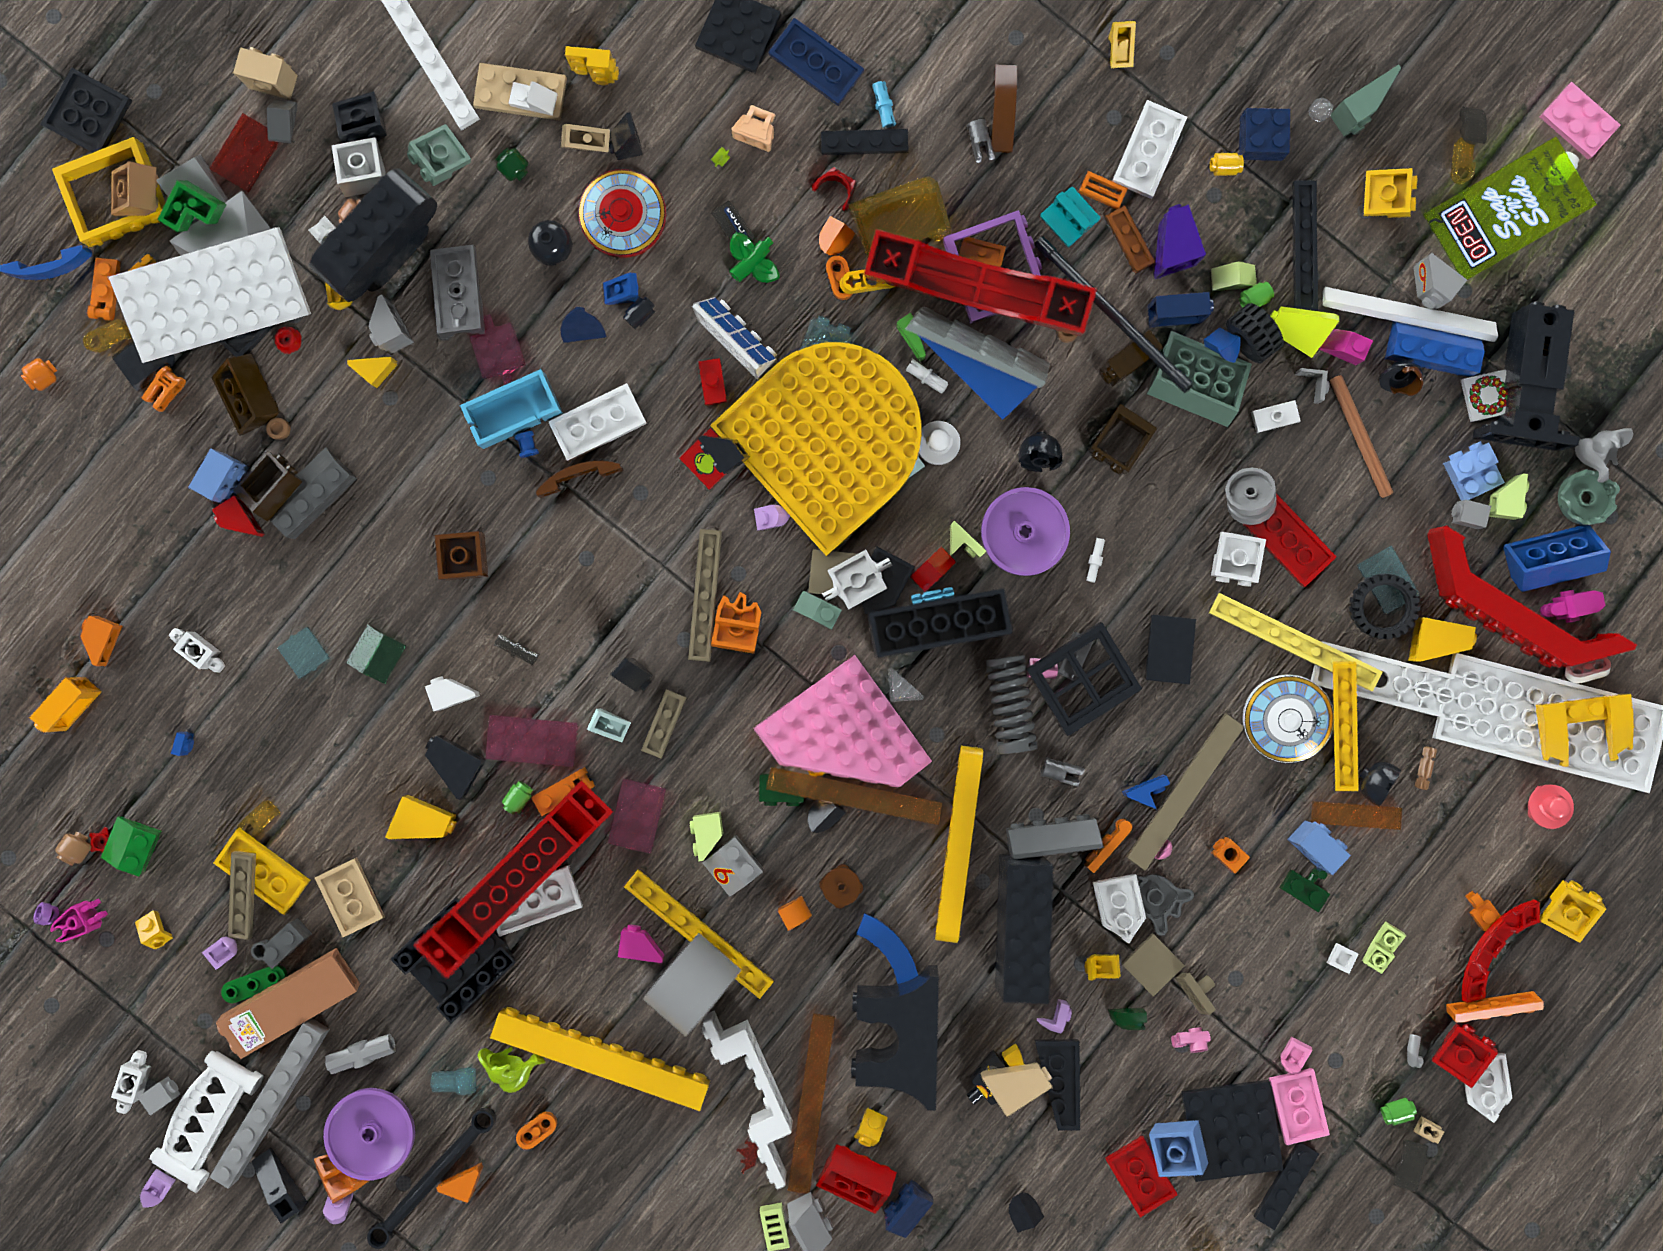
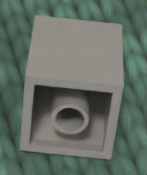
M201 154L156 180L168 197L177 180H187L222 202L228 201ZM194 217L191 225L199 221V219Z

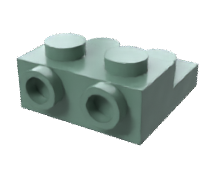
M446 124L409 142L407 156L409 161L413 165L417 164L420 167V174L425 182L430 181L433 186L452 177V172L471 163L470 156Z

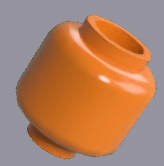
M36 358L22 368L23 374L21 377L32 390L43 391L56 382L57 378L54 373L57 369L49 360L44 362L42 359Z

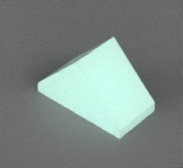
M600 708L596 709L587 730L622 742L631 722Z

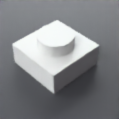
M1336 943L1327 963L1349 974L1359 954Z

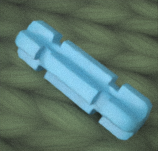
M952 587L943 588V590L938 589L924 592L922 595L920 593L911 596L912 604L953 598L954 590Z

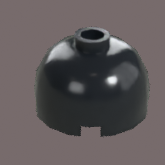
M541 221L533 226L529 232V250L534 258L543 265L554 266L561 261L564 262L572 252L573 242L570 233L565 226L557 221Z
M1037 432L1027 437L1019 449V463L1021 462V467L1033 472H1042V468H1049V471L1059 468L1063 464L1061 444L1055 437L1045 432Z
M1388 762L1374 763L1370 769L1365 767L1359 777L1363 780L1360 787L1363 796L1372 804L1380 807L1402 770Z

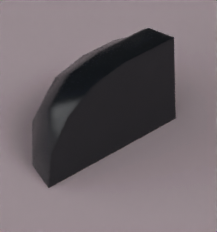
M823 793L809 810L808 826L813 833L823 832L837 823L846 812L840 805L836 806L830 796Z
M1021 1192L1017 1194L1009 1203V1215L1018 1233L1036 1227L1044 1218L1039 1205L1028 1193Z

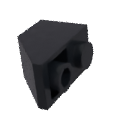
M709 435L698 438L701 442V449L707 455L710 454L714 460L715 468L721 473H731L750 458L737 439Z

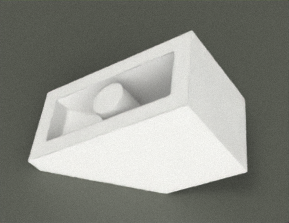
M443 676L430 680L431 684L425 686L433 711H440L480 696L478 691L452 679H444Z

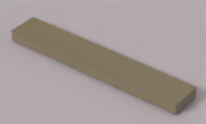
M700 529L688 660L711 662V642L714 629L722 531Z

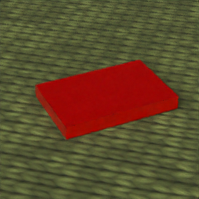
M1143 1135L1105 1157L1140 1218L1178 1195L1168 1177H1159L1154 1154Z

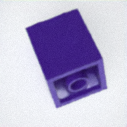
M1181 204L1170 207L1159 223L1156 263L1154 267L1155 279L1194 267L1206 255L1189 205L1182 207Z

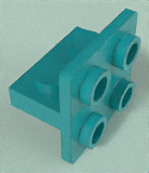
M1070 187L1065 193L1062 191L1058 194L1054 202L1040 215L1043 221L1067 247L1075 243L1100 220V216L1074 187Z

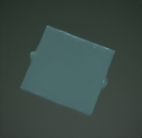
M308 627L296 635H291L289 640L278 647V650L299 679L312 670L316 671L319 665L330 658Z

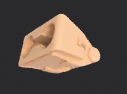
M751 105L747 115H742L732 127V137L767 152L771 151L772 139L774 138V127L771 125V122L774 121L775 114ZM754 116L762 118L765 121L763 122L761 120L755 119Z

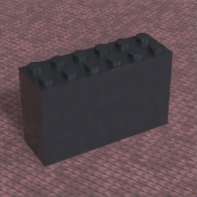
M1004 588L870 612L867 615L875 658L1013 633Z
M999 854L995 987L1002 1001L1006 1003L1049 1004L1054 865L1044 856L1013 859L1010 855Z

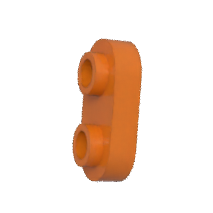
M833 256L826 263V272L831 289L837 299L847 300L853 294L842 293L839 291L841 278L850 270L847 261L843 257ZM838 265L841 267V270L835 272L833 267ZM849 278L846 284H850L852 288L854 284Z
M547 1111L537 1115L520 1128L516 1135L517 1144L523 1149L535 1147L554 1132L557 1127L556 1116ZM544 1119L549 1120V1126L543 1124ZM525 1133H531L532 1138H526Z

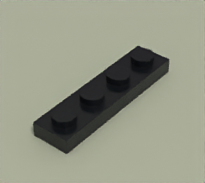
M908 129L821 131L822 155L908 153Z
M1302 1142L1295 1144L1283 1165V1170L1279 1171L1253 1215L1255 1219L1273 1230L1276 1229L1319 1156L1316 1150Z

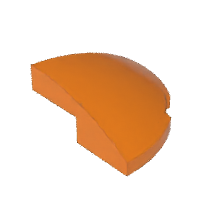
M328 1154L314 1158L319 1176L332 1204L370 1181L359 1180L345 1175L336 1168Z

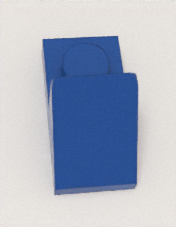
M627 273L604 282L605 304L633 303L638 298L636 273Z
M1160 775L1122 792L1124 796L1156 809L1150 792H1153V794L1160 793L1166 790L1165 786L1169 785L1170 782L1166 775Z

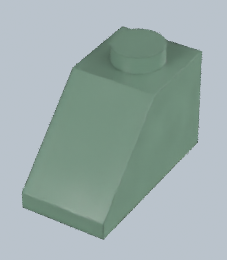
M802 591L793 609L831 630L842 609L805 591Z

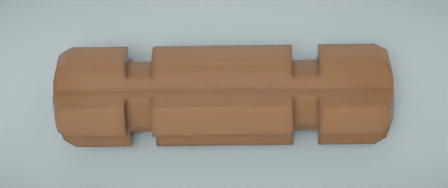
M1427 746L1423 748L1422 755L1424 757L1420 760L1417 774L1419 779L1416 778L1415 782L1416 788L1423 790L1429 788L1430 781H1428V778H1431L1434 766L1433 758L1436 757L1437 753L1435 748Z

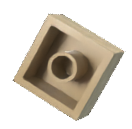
M252 47L249 50L240 48L233 71L249 89L291 100L298 76L291 69V66L284 61L283 57L273 53L270 56L265 55L262 51Z

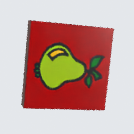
M711 428L702 435L719 437ZM698 439L679 459L711 490L726 474L719 472L715 468L713 458L701 449V442Z

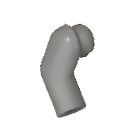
M1413 1034L1409 1035L1407 1063L1411 1067L1420 1068L1424 1063L1422 1056H1418L1421 1037Z

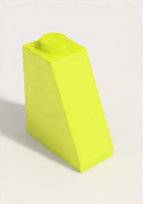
M1282 306L1278 311L1274 310L1270 315L1278 325L1284 341L1311 358L1339 322V316L1333 313Z

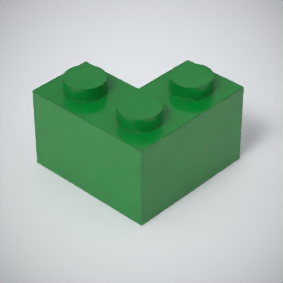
M177 180L157 220L177 232L188 231L194 217L206 224H217L227 204L187 180Z

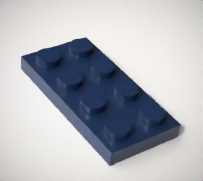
M793 18L768 52L770 57L837 106L841 104L864 73L863 67L796 18Z

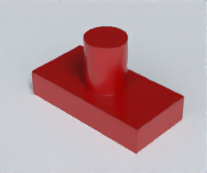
M720 358L699 361L705 406L727 403Z

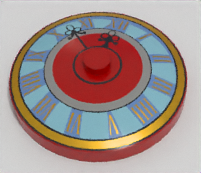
M618 169L601 174L587 186L580 199L578 216L584 235L597 250L612 257L628 258L646 252L658 241L666 223V206L658 187L648 177L636 171Z

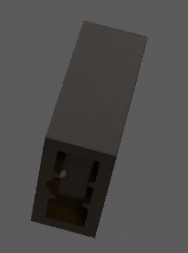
M1151 330L1143 334L1159 351L1163 348ZM1133 342L1100 369L1102 372L1101 377L1107 384L1110 383L1113 387L1150 360V358Z
M1120 404L1090 447L1089 452L1092 453L1091 456L1098 462L1102 463L1105 461L1111 465L1110 469L1113 472L1125 475L1130 471L1154 435L1157 427ZM1117 418L1144 435L1125 465L1098 448Z
M269 451L264 454L233 490L254 514L267 522L303 482L297 476L298 471L290 464H287L289 461L279 453L275 456ZM281 470L283 474L280 476V478L273 484V486L266 492V494L261 499H259L257 495L271 481V479L277 474V472Z

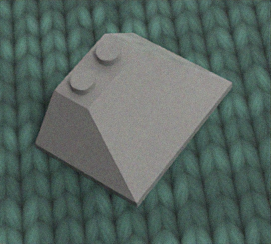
M241 191L225 202L227 205L217 224H206L199 220L191 225L188 231H183L171 239L170 243L180 255H185L270 230L271 228L244 192Z

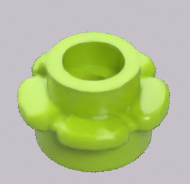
M721 147L713 156L711 161L715 163V167L718 164L723 167L729 160V149L725 150Z

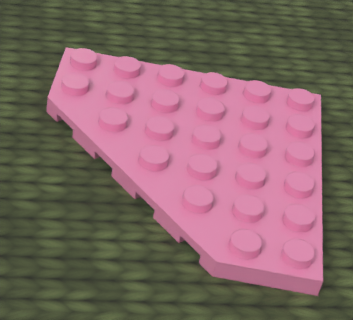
M855 655L753 728L779 765L799 767L813 772H825L839 777H851L860 779V781L876 784L882 783L898 788L932 762Z

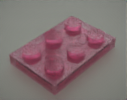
M624 778L608 844L652 853L667 788Z

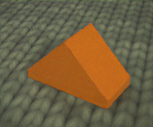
M482 1162L441 1181L436 1188L437 1191L468 1203L473 1196L483 1169Z

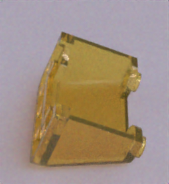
M930 176L916 179L849 204V209L867 260L876 229L914 240L929 237L931 239L934 238V241H940L947 234L952 233L938 182Z

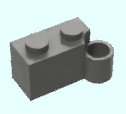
M297 918L289 922L271 940H262L254 944L251 948V955L256 960H264L273 969L282 964L312 933ZM260 945H263L265 949L264 954L259 950Z

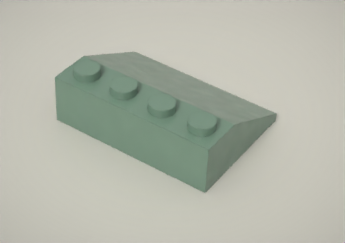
M1171 331L1162 354L1177 369L1181 370L1194 385L1188 392L1183 393L1170 380L1169 376L1156 366L1147 394L1228 427L1239 411L1252 364L1239 358L1234 363L1229 362L1218 353L1207 348L1205 344Z

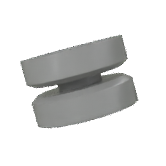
M1245 468L1230 477L1225 490L1228 512L1232 518L1247 525L1260 524L1268 520L1274 513L1277 505L1275 481L1270 474L1258 468Z

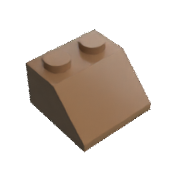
M128 162L112 171L111 215L147 216L156 211L158 207V197H156L158 182L156 180L159 179L158 175H156V167Z

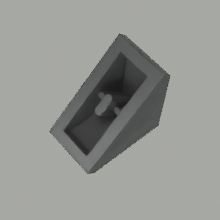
M274 100L267 107L269 141L292 142L298 107L297 102Z

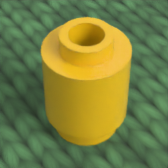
M1215 153L1214 157L1210 159L1209 168L1210 171H1213L1214 176L1237 175V173H1242L1244 158L1243 155H1238V153Z

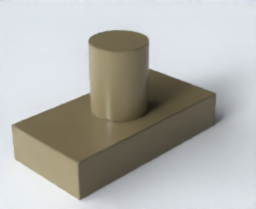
M1181 972L1175 977L1200 1014L1210 1015L1216 1010L1205 995L1215 986L1214 981L1206 975L1199 982H1196L1190 973Z

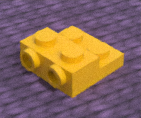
M566 46L565 56L571 70L576 74L586 75L589 73L592 81L599 85H608V83H614L615 80H618L619 67H616V59L612 57L610 50Z
M1413 169L1366 171L1364 216L1411 217V211H1416V197H1412V189H1417V176H1413Z
M1562 880L1550 896L1552 901L1540 915V921L1580 943L1605 912L1606 907L1602 902L1603 898L1594 891H1590L1588 894L1582 890L1583 887L1577 882L1571 880L1568 883Z

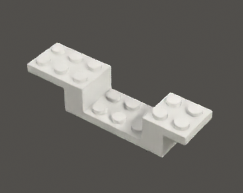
M715 1011L706 1014L702 1031L705 1038L711 1040L713 1045L711 1051L715 1060L719 1059L721 1065L746 1054V1064L749 1069L753 1068L756 1075L754 1077L755 1084L758 1090L762 1089L765 1097L763 1101L766 1109L751 1115L748 1134L751 1141L756 1142L759 1150H757V1154L761 1163H766L768 1168L766 1174L770 1183H775L776 1188L779 1189L786 1185L787 1171L773 1141L792 1133L793 1120L748 1020L723 1031Z

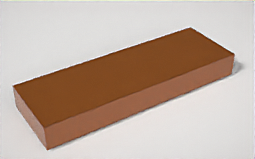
M1126 206L1105 216L1135 275L1156 263Z

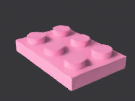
M1572 82L1565 87L1540 115L1544 122L1588 160L1595 155L1620 127V124Z
M1308 1068L1301 1070L1299 1073H1287L1269 1078L1283 1140L1286 1145L1330 1135L1314 1069Z

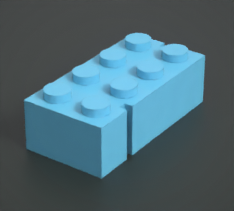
M541 369L460 405L468 424L472 426L470 429L477 445L483 449L541 424V418L547 421L563 414L548 378Z

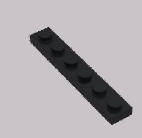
M1295 180L1292 183L1294 308L1318 311L1317 180Z

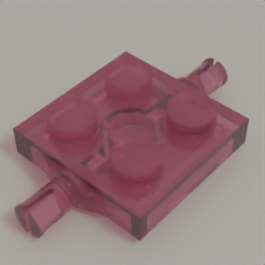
M489 314L484 316L485 334L473 335L470 337L482 377L488 379L494 376H502L504 385L513 382L510 373L526 364L513 324L507 323L501 326H494L492 317Z

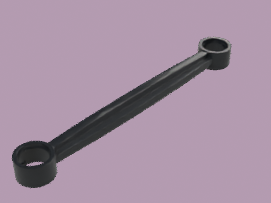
M487 1107L479 1109L472 1117V1125L431 1166L384 1222L375 1224L367 1234V1241L371 1247L375 1249L385 1247L392 1239L393 1230L438 1184L479 1134L488 1132L495 1125L496 1114L492 1109ZM485 1113L490 1117L491 1125L489 1127H482L478 1124L477 1116L479 1114ZM375 1229H381L386 1233L387 1239L385 1242H379L374 1238L373 1231Z

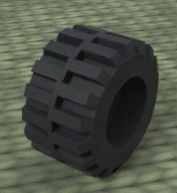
M1248 303L1226 321L1227 331L1240 337V352L1255 363H1263L1284 345L1282 333L1276 322L1265 310L1253 303Z

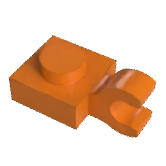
M1471 891L1465 895L1474 908L1469 913L1481 930L1486 931L1501 917L1491 901L1487 899L1483 901L1478 893L1475 894Z

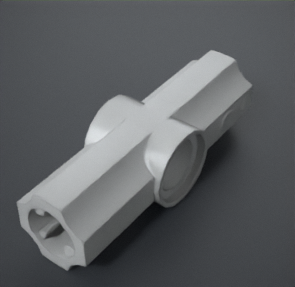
M387 1034L369 1041L362 1040L348 1046L346 1049L325 1056L327 1071L334 1074L352 1067L359 1068L373 1062L375 1059L396 1052L394 1038L391 1034Z

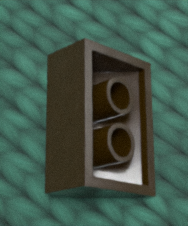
M252 354L227 358L211 377L239 436L267 424L278 415V405L273 400L268 384L264 381L259 371V365L254 360Z

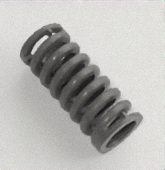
M1025 655L986 660L987 672H991L993 669H1006L988 675L990 681H1007L992 685L989 690L992 693L1011 692L991 698L992 704H1012L993 710V715L1013 716L995 721L994 726L1017 727L996 733V738L1019 739L1004 744L1003 741L997 742L998 754L1038 749L1037 741H1035L1036 735L1028 732L1034 729L1035 725L1031 721H1024L1033 716L1031 710L1023 709L1031 705V699L1022 697L1029 694L1030 688L1018 686L1028 681L1027 675L1017 674L1025 671L1027 668L1026 664H1024L1026 662Z

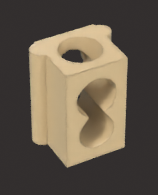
M1422 1116L1414 1128L1415 1133L1433 1143H1439L1444 1134V1131L1441 1130L1442 1127ZM1426 1126L1434 1131L1432 1135L1428 1131H1424Z

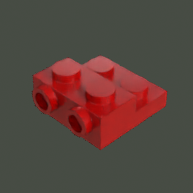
M1456 1022L1444 1038V1043L1433 1056L1432 1061L1472 1088L1497 1056L1498 1051L1494 1047L1496 1043L1486 1036L1480 1038L1475 1034L1476 1030L1468 1023L1461 1025Z

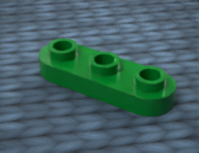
M281 965L273 969L266 967L231 980L222 987V998L228 1003H236L253 997L287 977V971ZM272 973L276 975V981L271 979ZM251 981L255 982V988H252L250 986ZM230 989H233L235 991L234 996L230 994Z

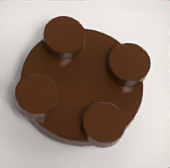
M840 864L837 868L830 870L819 883L825 898L836 908H843L853 903L863 891V884L858 876L846 864Z

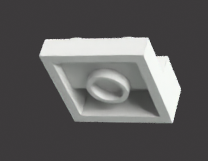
M1220 532L1211 576H1215L1216 581L1229 583L1230 579L1238 580L1237 585L1251 587V583H1258L1266 539Z

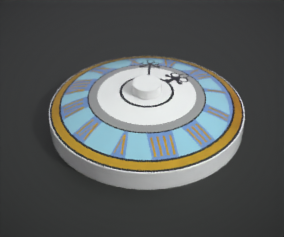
M1278 675L1263 681L1251 692L1243 709V726L1248 740L1262 755L1278 762L1293 763L1312 757L1324 747L1333 730L1334 712L1327 694L1313 681L1298 675Z

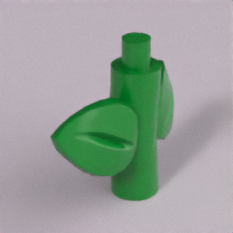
M734 233L730 241V251L732 256L741 262L729 271L730 275L739 283L750 273L760 282H773L779 279L780 275L776 265L770 259L765 258L770 252L769 247L773 244V241L767 237L763 242L759 240L754 246L752 240L745 234Z

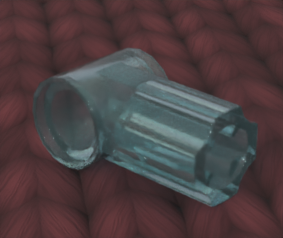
M460 1068L456 1071H434L431 1077L432 1092H456L459 1095L475 1093L476 1069Z

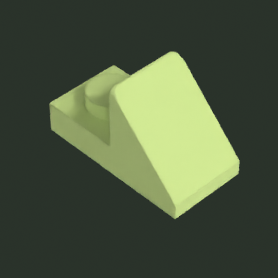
M956 521L950 525V556L962 544L965 546L964 551L972 558L976 556L979 559L986 552Z

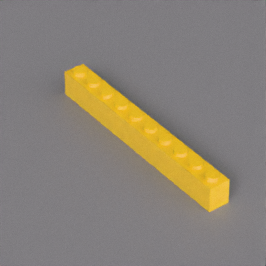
M511 1007L503 1008L498 1013L490 1036L491 1039L698 1111L701 1110L710 1080L706 1079L707 1077L701 1073L695 1072L691 1074L685 1072L686 1069L681 1066L674 1065L671 1067L665 1065V1062L661 1059L653 1058L651 1060L645 1058L644 1054L638 1051H625L618 1044L612 1043L608 1045L602 1043V1039L590 1036L588 1038L582 1036L580 1031L562 1029L559 1024L554 1022H548L547 1024L539 1021L540 1018L537 1016L519 1014L517 1009Z

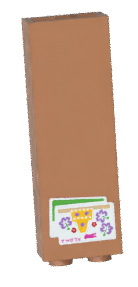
M335 948L222 1014L216 1022L218 1032L226 1037L232 1052L242 1059L357 992L360 982L338 949Z

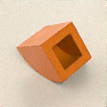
M802 896L778 908V912L788 931L812 916Z

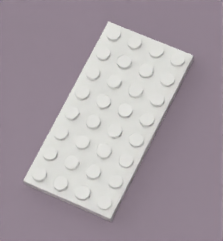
M280 227L109 277L142 363L311 314Z

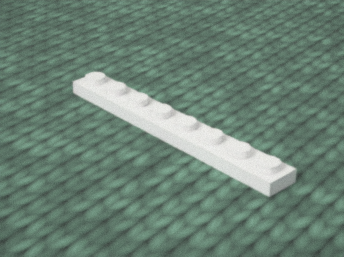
M381 0L459 128L463 130L480 120L408 1Z

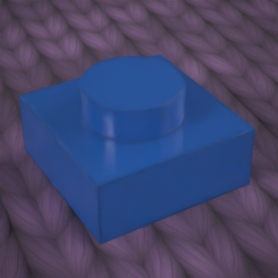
M177 732L171 754L177 756L188 755L194 745V740H192L194 734Z

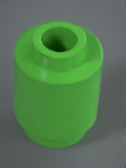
M1260 282L1241 292V298H1239L1240 305L1243 308L1248 303H1253L1261 307L1271 301L1274 297V291L1268 282Z
M521 781L513 784L502 800L504 804L503 809L513 815L516 812L520 814L532 797L533 789Z
M1407 1098L1386 1103L1384 1107L1380 1108L1386 1125L1392 1124L1395 1126L1414 1120V1115L1417 1114L1414 1103L1408 1101Z

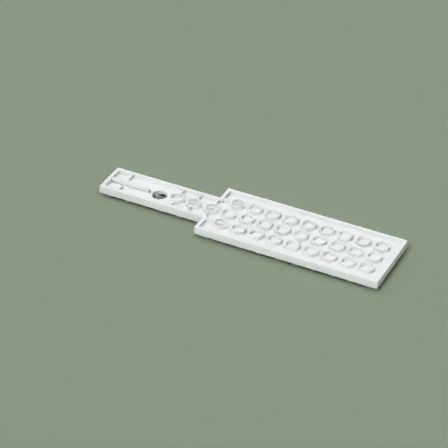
M1322 641V643L1383 671L1387 676L1386 685L1381 688L1375 687L1373 692L1357 685L1358 697L1437 716L1432 736L1434 739L1650 793L1663 740V705L1632 698L1634 722L1633 749H1624L1617 754L1619 758L1615 761H1610L1604 719L1567 724L1569 767H1563L1559 765L1560 760L1550 757L1548 761L1543 760L1535 705L1617 695L1616 693L1459 653L1452 655L1449 671L1444 673ZM1314 664L1311 681L1319 687L1333 690V673Z

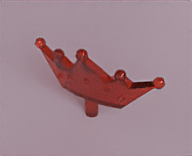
M745 1141L748 1147L736 1149L737 1152H740L746 1158L740 1160L741 1163L745 1164L741 1173L756 1165L757 1150H759L756 1142Z

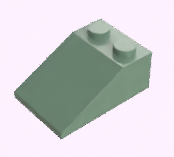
M1400 65L1392 68L1343 100L1330 114V117L1344 137L1349 133L1357 134L1372 120L1370 117L1376 112L1401 69Z

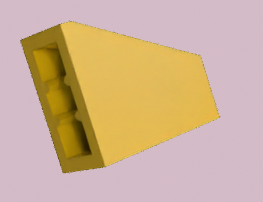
M1425 617L1415 620L1408 661L1421 662L1470 650L1477 640L1476 627Z
M405 795L401 798L385 838H442L447 836L448 833L451 834L456 826V821H454L456 815L410 795Z

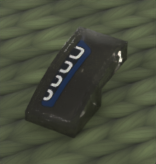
M729 200L711 212L730 241L736 232L745 234L751 240L755 239Z

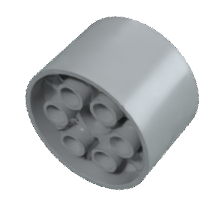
M698 933L645 995L643 1000L681 1034L686 1036L728 988L741 969L704 936Z

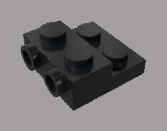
M374 91L332 103L338 136L342 143L374 137L379 142L382 137L387 136L384 119L380 113L378 98Z

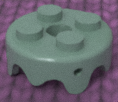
M1586 469L1569 475L1559 488V508L1567 519L1579 525L1605 522L1617 508L1615 497L1620 491L1619 485L1610 479L1603 483L1598 482V471ZM1583 492H1587L1590 495V502L1588 504H1585L1581 499Z

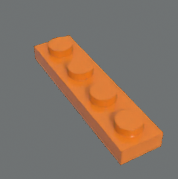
M1534 991L1485 998L1469 1003L1457 1002L1446 1004L1447 1013L1455 1022L1467 1023L1470 1020L1476 1019L1487 1020L1496 1016H1511L1523 1012L1533 1013L1536 1010L1544 1009L1543 1001Z

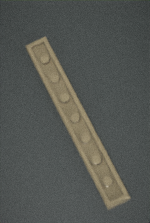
M1228 714L1223 715L1126 856L1128 860L1146 871L1243 730L1244 726Z

